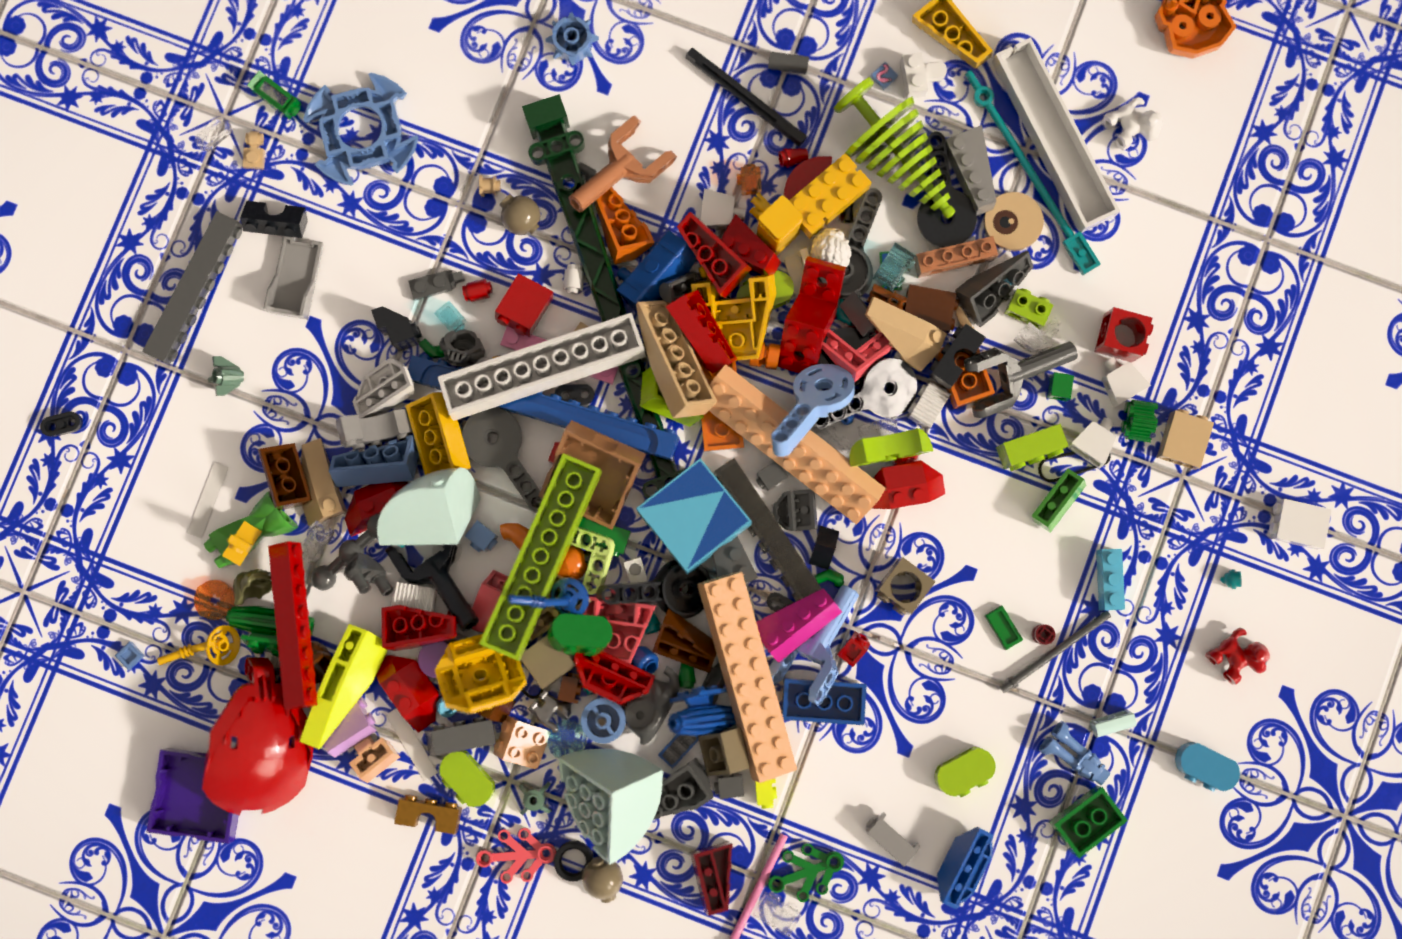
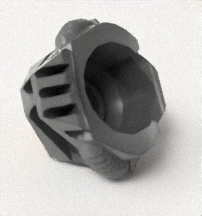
M470 330L450 331L445 337L441 338L439 343L440 348L444 351L445 361L457 367L466 368L472 366L485 355V349L480 338L477 337L475 332Z

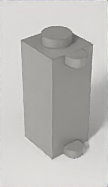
M884 812L880 816L878 815L877 818H871L866 824L867 829L865 831L905 867L918 852L917 850L921 845L917 842L912 846L883 820L887 816Z

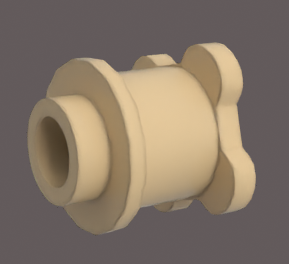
M479 175V194L481 197H485V194L497 196V192L501 191L500 180H497L496 176H493V178H483V175Z

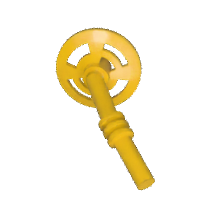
M221 625L212 630L206 642L195 645L188 644L183 646V648L180 647L178 651L157 658V662L159 665H163L179 658L185 659L190 657V655L193 656L196 652L206 650V655L213 664L224 666L236 658L240 649V637L235 628L229 625ZM227 632L231 634L233 643H229L228 638L225 636ZM210 649H212L213 653L215 654V658H213V656L211 655ZM229 650H231L230 654L226 658L222 659V657L225 656L229 652Z

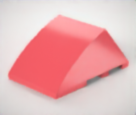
M589 595L591 602H589L583 615L603 616L609 621L613 630L612 639L603 652L631 664L656 605L648 602L606 604L600 602L596 595ZM605 596V599L608 600L611 596Z

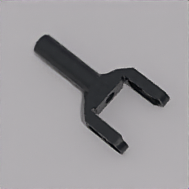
M456 544L442 545L445 550H440L416 567L414 572L402 553L398 552L393 545L386 548L387 555L404 580L408 583H427L433 585L451 615L456 617V623L461 631H467L476 626L479 621L477 615L449 574L458 549Z

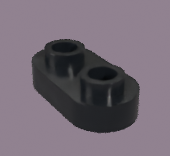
M587 384L560 385L555 390V395L561 396L564 392L569 394L567 399L562 398L561 400L569 402V399L580 402V405L590 404L595 397L593 388ZM588 392L589 395L587 398H582L581 394Z
M65 412L44 418L40 429L46 436L57 437L80 430L83 425V419L75 412ZM75 419V424L71 426V420ZM55 424L56 428L52 431L51 426Z

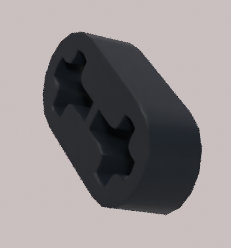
M772 593L767 598L768 607L775 612L783 608L779 605L773 607L772 601H770L772 597L776 598L779 596V601L784 604L783 608L795 603L780 593Z

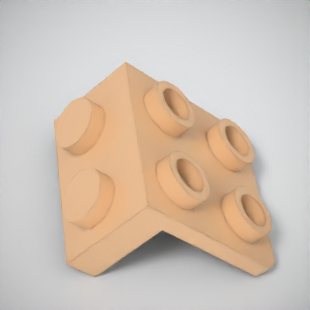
M507 715L506 720L502 723L499 739L494 744L493 754L502 760L537 769L549 740L550 731L521 722Z

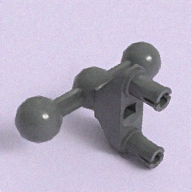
M380 514L370 517L367 521V530L358 539L347 540L341 544L339 556L328 566H318L313 570L311 582L315 588L321 591L332 588L336 583V574L346 567L344 571L345 577L354 583L360 594H365L371 590L372 587L369 583L375 584L382 596H388L394 591L386 579L384 568L369 555L364 554V548L375 538L378 539L377 525Z

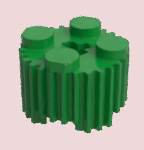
M1134 399L1131 402L1126 401L1124 413H1127L1126 420L1122 421L1120 432L1123 433L1125 439L1151 443L1152 438H1150V435L1155 433L1158 418L1154 415L1155 409L1158 410V403Z

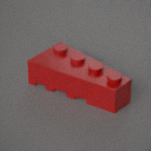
M689 212L677 226L719 295L726 298L752 268L693 213Z

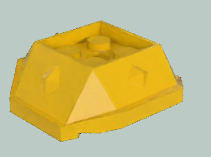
M483 634L449 643L444 655L435 668L436 678L445 707L471 714L511 702L527 684L520 661L480 645Z

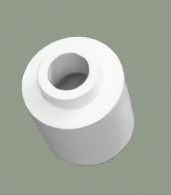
M568 264L564 273L563 289L567 290L568 294H579V291H583V268L578 264Z

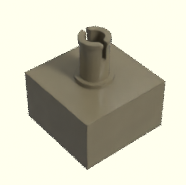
M740 728L726 729L717 733L698 736L707 777L733 774L750 768Z

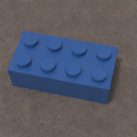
M783 679L781 711L783 720L864 726L867 684L834 681L822 703L816 705L809 701V689L814 680Z

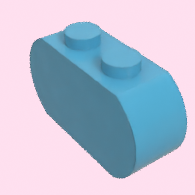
M1185 743L1176 752L1175 764L1177 769L1185 774L1184 778L1194 783L1197 780L1204 783L1202 787L1212 792L1215 789L1228 791L1235 787L1239 781L1240 769L1236 761L1199 743Z

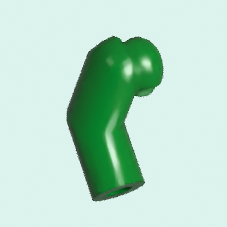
M423 339L419 343V346L429 357H444V351H442L439 345L432 346L427 339Z
M832 569L814 575L817 584L829 580L836 587L844 585V576Z

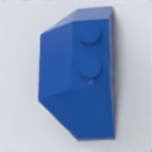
M976 827L955 837L937 873L940 902L957 909L961 903L974 894L992 858L993 834Z

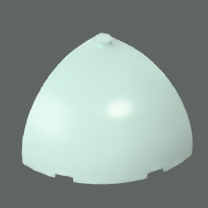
M465 468L440 470L417 478L401 488L388 501L379 516L377 525L379 545L458 544L481 500L476 482L471 473Z
M613 749L581 750L559 757L561 782H565L567 793L564 796L572 817L584 838L589 837L594 844L593 849L607 863L612 864L626 855L641 840L651 825L660 803L663 770L638 755Z

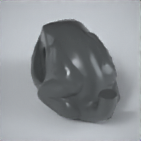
M668 666L663 673L669 677L670 681L668 683L654 679L648 694L628 701L626 704V723L630 730L640 738L641 745L649 743L656 735L674 704L670 703L669 699L677 697V693H679L680 682L678 675Z

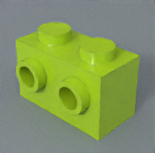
M1017 288L1013 292L1004 314L1039 330L1042 329L1054 305L1049 303L1050 301L1044 297L1031 295L1032 293L1027 289Z

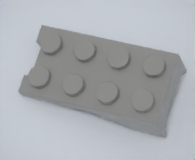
M283 236L276 273L267 289L264 310L272 314L308 320L324 246L323 242L312 241V244L296 242L294 237Z

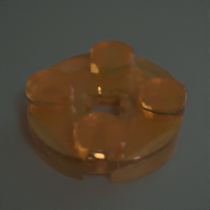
M210 580L198 586L194 596V605L198 614L208 620L226 618L228 610L236 606L234 605L235 596L233 588L221 580ZM215 594L216 597L220 598L216 606L211 602V598Z

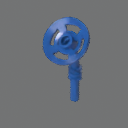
M565 577L555 582L551 589V598L536 595L531 597L509 595L508 603L530 605L532 608L542 609L554 606L561 614L581 615L589 605V595L585 586L580 581ZM567 584L576 587L578 589V592L572 587H568ZM560 587L561 591L558 598H555V592ZM578 599H582L581 608L577 610L575 606Z

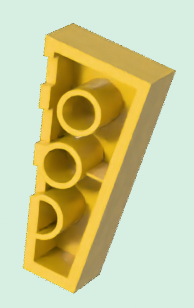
M931 0L912 15L913 24L974 69H977L991 58L993 50L952 0Z

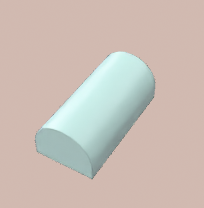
M1123 710L1090 721L1095 737L1098 738L1135 727L1136 718L1131 711Z

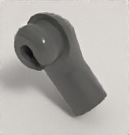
M582 162L578 163L581 173L585 175L586 182L597 174L594 168Z

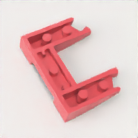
M830 329L826 335L828 337L826 343L823 342L822 349L836 365L849 371L853 376L854 382L864 376L871 365L892 349L897 351L895 347L892 348L889 345V340L883 333H879L878 330L874 331L877 335L856 350Z

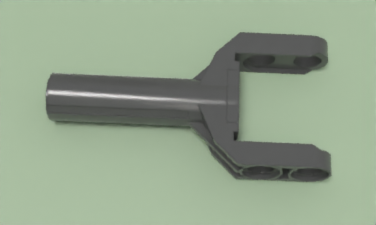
M1068 341L1019 361L997 348H992L964 360V368L970 372H980L998 365L1001 387L1004 390L1002 393L976 402L972 407L973 416L975 418H984L1013 407L1020 395L1023 380L1076 360L1078 353L1075 345Z

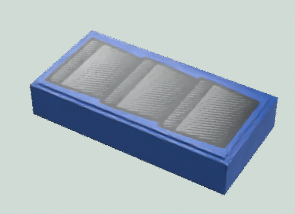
M676 734L658 756L673 769L699 741L698 736Z

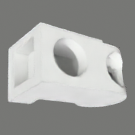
M641 556L623 561L630 583L648 582ZM648 586L644 589V594L650 592Z

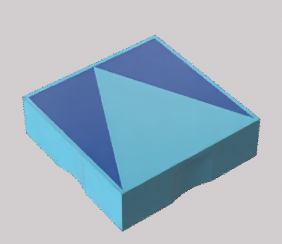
M701 458L636 508L637 513L653 533L661 539L668 548L669 553L687 575L708 560L718 548L729 543L751 526L752 522Z

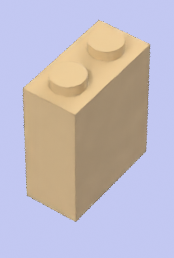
M1183 409L1171 412L1157 458L1193 470L1201 468L1214 422L1208 421L1209 418L1202 415H1197L1196 417L1189 415V411Z

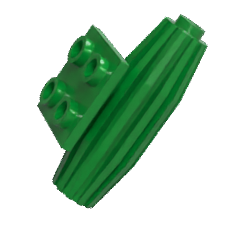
M233 606L231 610H228L226 621L229 622V626L251 633L250 636L241 635V640L251 652L256 654L269 652L271 655L279 657L274 608L264 606ZM308 616L312 636L315 620L313 617Z

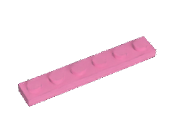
M507 326L500 345L517 351L547 340L534 335L530 337L519 335L513 328ZM618 367L588 377L613 385Z

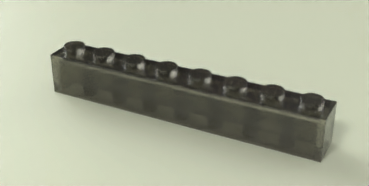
M735 458L715 470V477L752 521L751 526L747 530L752 537L756 536L760 541L758 544L763 554L768 553L771 558L769 563L775 571H780L782 574L780 579L786 588L790 586L794 592L791 596L795 602L821 590L822 588Z

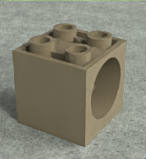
M904 557L897 559L874 591L878 593L876 597L881 601L893 604L894 607L892 609L900 615H911L936 581ZM897 574L898 576L907 574L915 581L916 593L912 600H901L900 602L892 595L891 581Z
M548 635L524 651L521 661L541 689L547 688L576 667L573 660L575 654L567 655L564 652L556 651L550 645Z

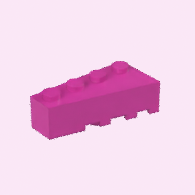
M823 588L757 621L756 624L763 645L779 663L840 615L842 611Z

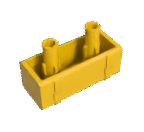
M759 192L750 201L755 205V208L752 207L749 213L758 220L756 235L778 256L798 237L800 225L803 222V215L785 196H780L771 205Z

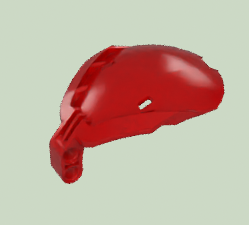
M247 657L245 660V674L249 683L243 684L236 689L209 731V749L206 752L202 789L216 806L229 813L240 815L242 810H262V815L289 803L305 787L313 758V747L300 742L308 719L303 709L284 710L282 684L275 683L274 667L269 658ZM292 736L291 747H289V738ZM231 737H237L236 748H231Z

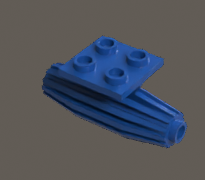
M715 685L706 687V690H704V687L693 688L691 693L689 691L677 693V697L669 699L670 703L685 701L688 708L672 713L669 716V730L673 734L697 736L717 733L735 725L736 721L731 706L713 704L714 695L727 692V688L718 689V686Z

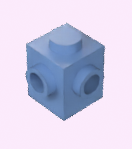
M478 520L465 535L471 541L470 546L478 552L481 550L487 552L488 549L491 551L498 543L496 540L498 535Z

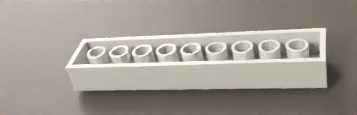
M629 313L439 376L438 380L449 415L455 421L644 358L646 355L633 315Z

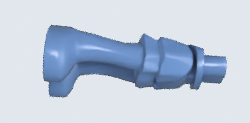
M1064 721L1057 723L1051 732L1052 736L1063 742L1078 755L1074 757L1052 737H1048L1042 742L1039 751L1045 755L1054 754L1060 757L1072 767L1073 771L1078 772V775L1088 778L1092 782L1095 781L1100 786L1103 785L1111 773L1105 769V765L1101 764L1095 753H1092L1090 749H1086L1071 736L1069 727Z

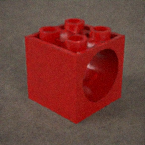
M1113 307L1103 315L1094 352L1128 362L1136 361L1143 355H1146L1149 343L1146 342L1148 336L1153 331L1154 325L1151 324L1153 318ZM1121 324L1129 327L1134 333L1135 343L1130 347L1119 343L1115 336V327Z

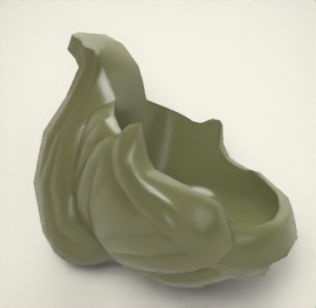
M262 569L239 573L233 582L234 605H243L247 598L257 597L261 599L265 594L269 593L272 590L271 573Z

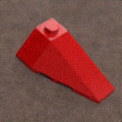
M402 605L381 608L382 648L400 651L457 637L455 616Z

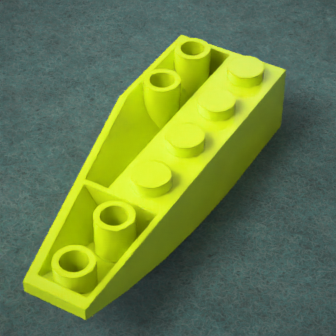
M351 624L348 625L317 692L318 705L311 708L300 739L301 743L320 749L372 684L388 649L382 648V639L365 629Z

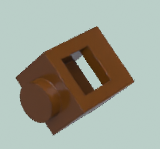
M568 672V676L563 675L557 700L575 704L579 703L580 699H576V695L580 696L582 684L579 683L580 678L578 674Z

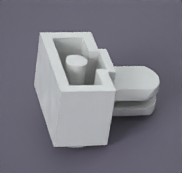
M922 52L904 54L900 60L906 99L911 96L914 99L926 97L929 90L928 83L942 81L947 73V67L942 61L924 64Z

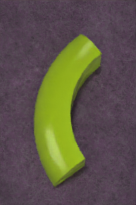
M919 428L890 435L862 438L856 441L851 448L849 454L850 467L897 460L896 456L898 458L917 456L933 452V447L927 433Z

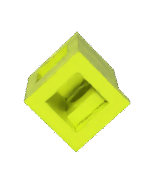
M775 778L762 783L755 781L757 806L761 805L762 809L774 807L773 799H777L776 786L772 787V783H776Z

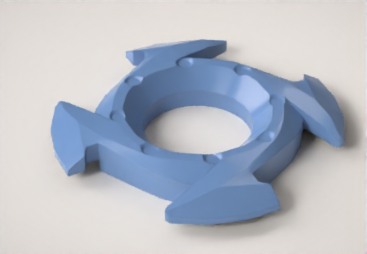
M369 73V77L376 90L358 88L331 95L330 89L324 85L311 99L303 118L305 123L319 119V128L328 157L325 161L319 160L314 165L324 175L336 182L353 186L354 183L347 169H366L392 163V169L398 174L411 159L419 140L418 136L415 135L401 142L402 128L395 102L398 99L403 100L407 92L396 82L375 73ZM366 108L374 111L380 117L382 124L381 134L377 141L369 147L352 148L346 145L340 137L339 126L341 120L351 110Z

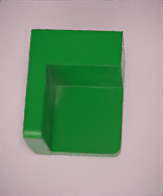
M1057 372L1051 374L1047 398L1065 402L1070 400L1074 376Z

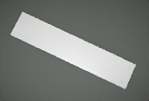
M213 463L187 534L202 539L229 467Z
M397 708L386 714L422 779L426 781L436 775L438 772L411 725L402 717Z

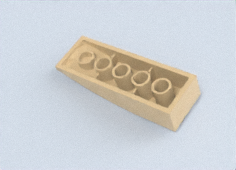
M664 300L637 302L636 308L650 366L672 417L681 418L705 415L717 401L687 337L665 307L670 303Z

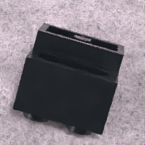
M383 306L371 310L377 329L383 335L389 336L391 344L399 352L419 345L421 342L420 338L423 336L415 322L412 323L409 318Z

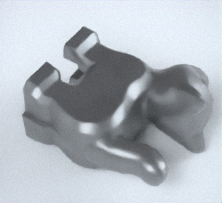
M544 690L539 695L543 704L538 706V702L535 700L528 710L545 727L552 729L553 733H556L558 727L550 721L551 717L556 712L559 717L567 720L571 713V704L566 701L559 702L556 698L549 695L547 690Z

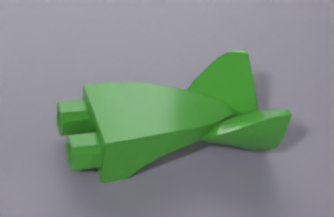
M268 491L255 505L248 517L216 529L209 534L210 538L203 545L209 553H213L218 549L221 555L215 558L214 562L218 568H224L235 564L223 557L222 554L230 544L227 542L232 534L235 535L244 521L262 531L250 552L255 549L264 537L287 534L297 529L298 525L283 510L275 508L271 493Z

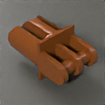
M873 284L867 302L870 303L872 297H876L903 310V303H906L907 298L896 293L897 290L891 292L877 284Z

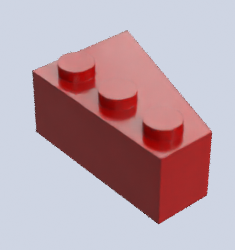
M735 214L721 240L752 268V271L761 275L775 274L781 261Z

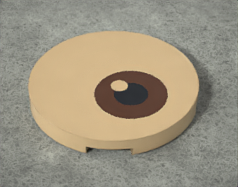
M1008 192L996 197L994 209L985 212L984 215L986 235L988 237L994 236L995 244L1006 251H1020L1030 247L1039 238L1044 224L1043 213L1037 202L1030 196L1019 192Z

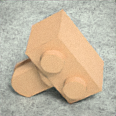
M368 736L353 746L359 756L349 764L361 780L369 783L400 758V756L388 740L381 737L374 742L371 736Z

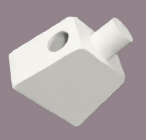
M704 189L701 221L711 230L727 229L735 214L741 220L745 219L746 208L734 207L735 197Z
M1115 357L1104 362L1110 373L1102 378V382L1113 407L1122 404L1151 386L1131 362L1120 366Z
M1104 418L1100 425L1092 421L1069 445L1068 449L1100 469L1106 463L1116 440V435L1110 432L1114 422L1108 418Z

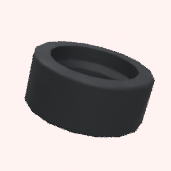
M568 841L562 844L554 857V868L557 874L569 882L581 880L584 868L578 873H570L563 868L562 856L567 850L578 849L584 854L586 858L584 868L593 859L590 848L580 841Z

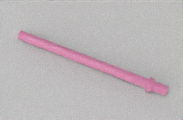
M780 834L729 939H739L788 836Z

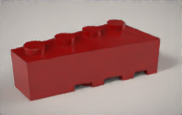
M698 290L685 294L665 306L703 360L705 368L712 374L722 369L725 364L729 365L738 360Z

